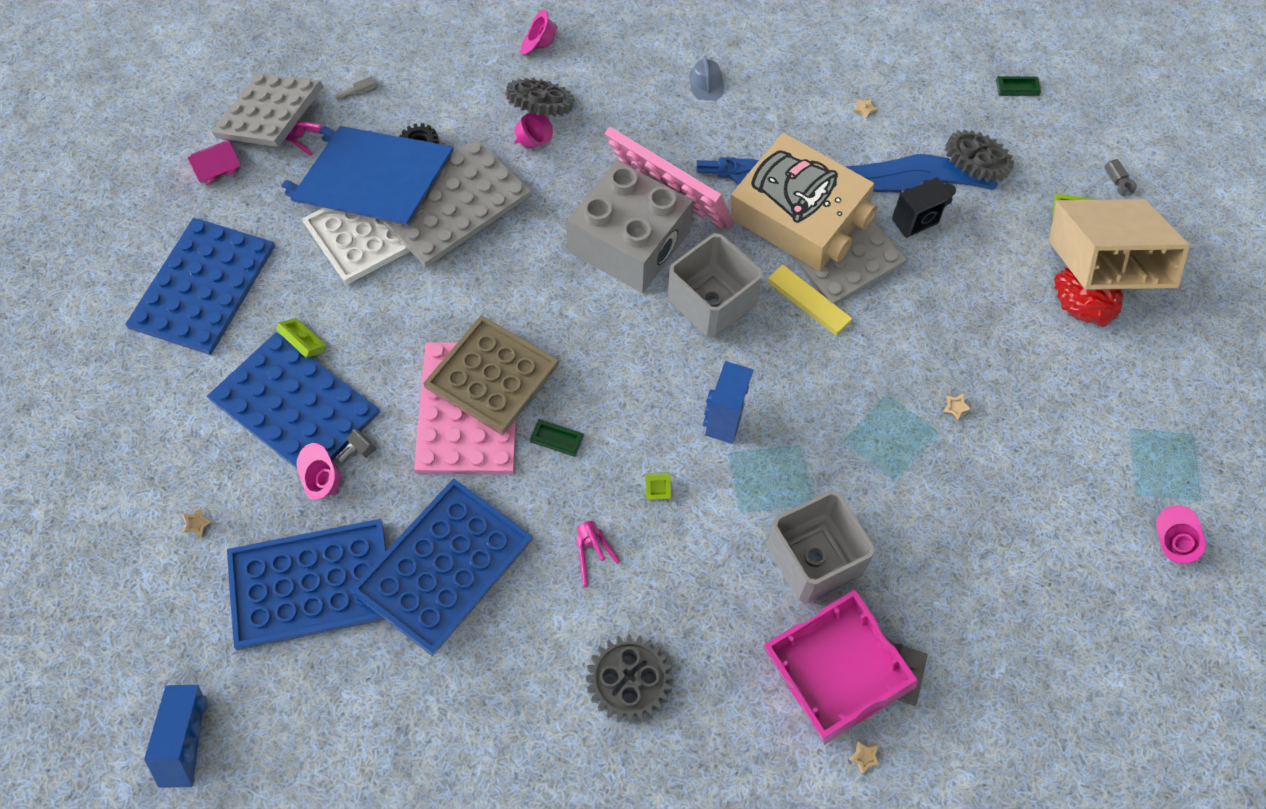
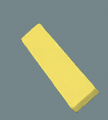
M780 266L768 277L767 282L835 336L851 323L852 318L831 303L786 266Z

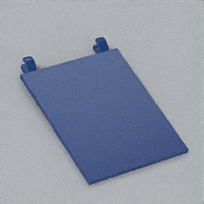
M323 126L319 134L324 135L322 140L328 144L299 185L285 180L281 187L286 189L285 195L289 196L291 201L408 225L454 149L452 146L339 126L337 131Z

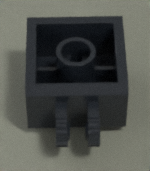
M936 177L931 180H925L911 189L906 188L899 194L892 221L905 238L939 224L945 207L951 204L952 197L956 193L955 186L952 184L944 185Z

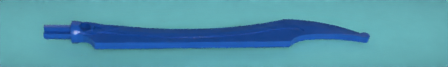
M915 154L880 163L845 166L873 182V192L901 193L906 188L911 189L925 180H931L936 177L942 183L965 184L994 190L998 186V182H993L991 179L989 182H986L984 178L978 180L975 175L970 177L968 172L962 173L961 167L956 168V163L950 162L949 158L935 155ZM719 157L718 161L697 160L696 173L717 174L718 177L730 178L738 186L759 160Z

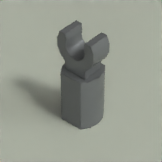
M1118 159L1109 161L1104 168L1114 184L1118 186V193L1123 196L1127 188L1131 193H1134L1137 184L1129 179V175Z

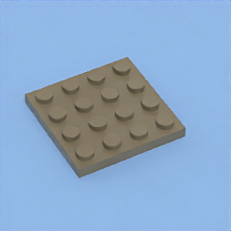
M480 315L423 384L427 390L503 436L558 367L559 360Z

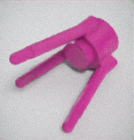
M298 121L287 135L286 141L295 144L311 156L313 153L297 141L296 138H301L305 130L319 133L322 126Z
M587 521L577 527L579 536L575 538L579 550L584 587H588L584 545L586 547H594L600 560L604 561L605 557L599 545L601 541L614 562L617 564L620 562L616 553L605 539L602 530L598 529L595 521Z

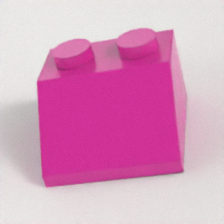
M228 140L187 155L198 181H204L205 184L217 180L216 176L225 173L228 176L238 172L237 167L241 166Z

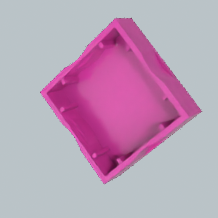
M855 589L823 608L810 620L793 626L764 644L767 655L824 745L917 688V678L896 648L884 637L876 619Z

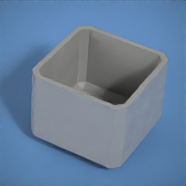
M713 233L670 265L667 300L706 337H716L757 305L762 270L722 234ZM713 296L717 298L718 301L715 303H710L706 300V298Z
M833 490L776 516L766 544L767 549L798 601L809 603L861 577L871 561L875 546L841 493ZM810 552H817L821 555L822 560L817 563L812 562L808 554Z

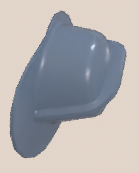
M704 56L703 60L698 61L690 71L691 90L693 95L699 100L716 101L724 93L722 73L715 61Z

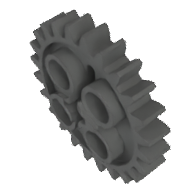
M517 78V81L512 80V82H508L505 96L509 103L514 104V107H521V111L528 110V113H536L538 116L540 114H544L546 117H548V114L554 117L557 114L563 116L564 113L568 114L569 111H572L574 104V95L570 94L571 91L565 90V87H558L559 84H552L551 81L547 82L543 79L537 81L535 78H532V80Z
M965 129L962 132L957 131L956 134L952 133L946 143V156L951 157L949 161L956 163V168L961 167L962 173L968 172L970 177L975 175L978 180L984 178L986 182H989L990 179L993 182L997 180L1002 181L1008 177L1014 167V161L1011 160L1013 156L1007 154L1009 150L1003 149V144H997V139L991 140L989 135L982 136L981 132L975 134L971 130L968 133Z
M628 634L626 642H623L621 637L617 636V644L614 645L610 640H607L608 649L606 650L599 646L598 652L600 657L596 655L591 656V660L596 665L587 666V671L592 674L586 676V682L593 683L587 687V692L596 693L592 696L591 702L596 703L600 701L598 711L601 712L607 708L608 719L615 713L617 714L618 723L621 722L623 716L627 717L629 724L632 723L633 716H637L641 723L644 713L648 717L653 718V708L657 711L662 710L659 701L668 702L669 697L664 692H672V686L666 683L673 681V675L666 673L671 671L672 665H664L668 656L667 654L659 656L660 646L651 649L652 640L647 641L644 645L642 644V636H639L636 642H632L630 634ZM627 655H631L637 661L632 665H627L622 659ZM643 662L647 663L646 666L642 667L640 670L637 671V669ZM635 673L634 682L631 680L627 681L620 692L613 696L612 693L624 684L625 675L630 677ZM649 673L654 675L656 680L653 683L647 684L643 682L641 677ZM607 674H614L618 680L613 684H608L603 678ZM631 692L637 696V700L633 703H627L622 697L624 694Z

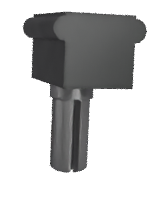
M355 428L346 438L350 443L336 456V459L342 463L356 450L367 458L377 448Z

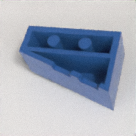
M728 361L724 362L715 390L710 389L706 400L707 406L703 426L706 427L705 436L733 444L745 405V395L748 393V385L754 369Z
M165 685L144 757V761L158 788L193 786L202 715L207 708V698L203 696L199 685Z

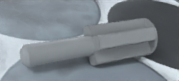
M373 76L352 83L353 87L335 94V98L339 100L354 93L358 96L377 88L376 81Z

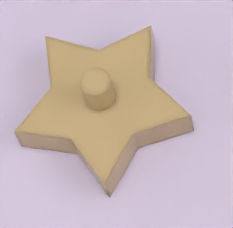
M856 99L857 107L853 113L862 114L867 119L869 114L877 112L878 109L872 105L871 99L866 101Z
M964 393L956 398L946 395L948 405L943 412L952 413L957 420H959L962 412L971 409L964 403Z
M201 508L193 514H182L186 523L182 533L194 532L199 537H202L204 527L212 521L203 517Z
M857 741L856 752L848 759L858 764L862 774L870 766L880 765L875 756L878 745L874 743L865 746Z

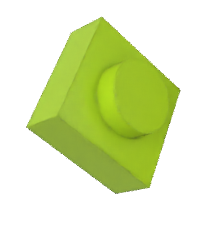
M670 472L645 473L646 500L671 499Z

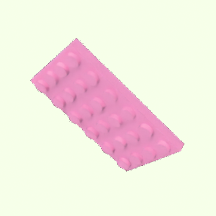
M612 127L607 129L605 136L609 140L608 145L614 149L613 153L619 157L618 161L692 199L694 208L692 211L701 218L707 216L712 219L710 221L711 224L717 228L725 227L729 229L733 221L720 193Z
M426 342L414 464L415 474H514L516 420L502 436L424 388L423 383L457 344Z

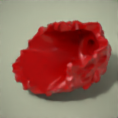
M1065 268V271L1062 270L1061 273L1055 276L1054 288L1058 290L1057 298L1062 304L1061 308L1068 311V315L1076 320L1106 327L1111 320H1115L1119 313H1121V308L1123 307V293L1121 289L1085 290L1069 268Z

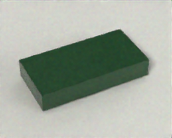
M997 76L996 84L999 96H1040L1041 94L1038 77Z
M538 419L531 435L530 443L576 457L583 441L584 433Z

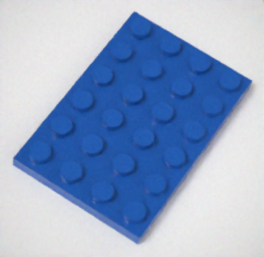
M193 217L127 320L126 327L212 355L274 250V242Z
M275 332L207 395L212 403L296 469L298 455L306 445L318 443L324 446L331 460H333L350 443L346 438L352 433L353 429L357 428L361 432L380 413L378 407L311 357L306 358L278 332Z
M453 478L350 589L351 594L433 657L528 546L533 536Z
M376 519L227 549L234 648L242 650L385 620L351 594L350 590L387 550L382 520Z

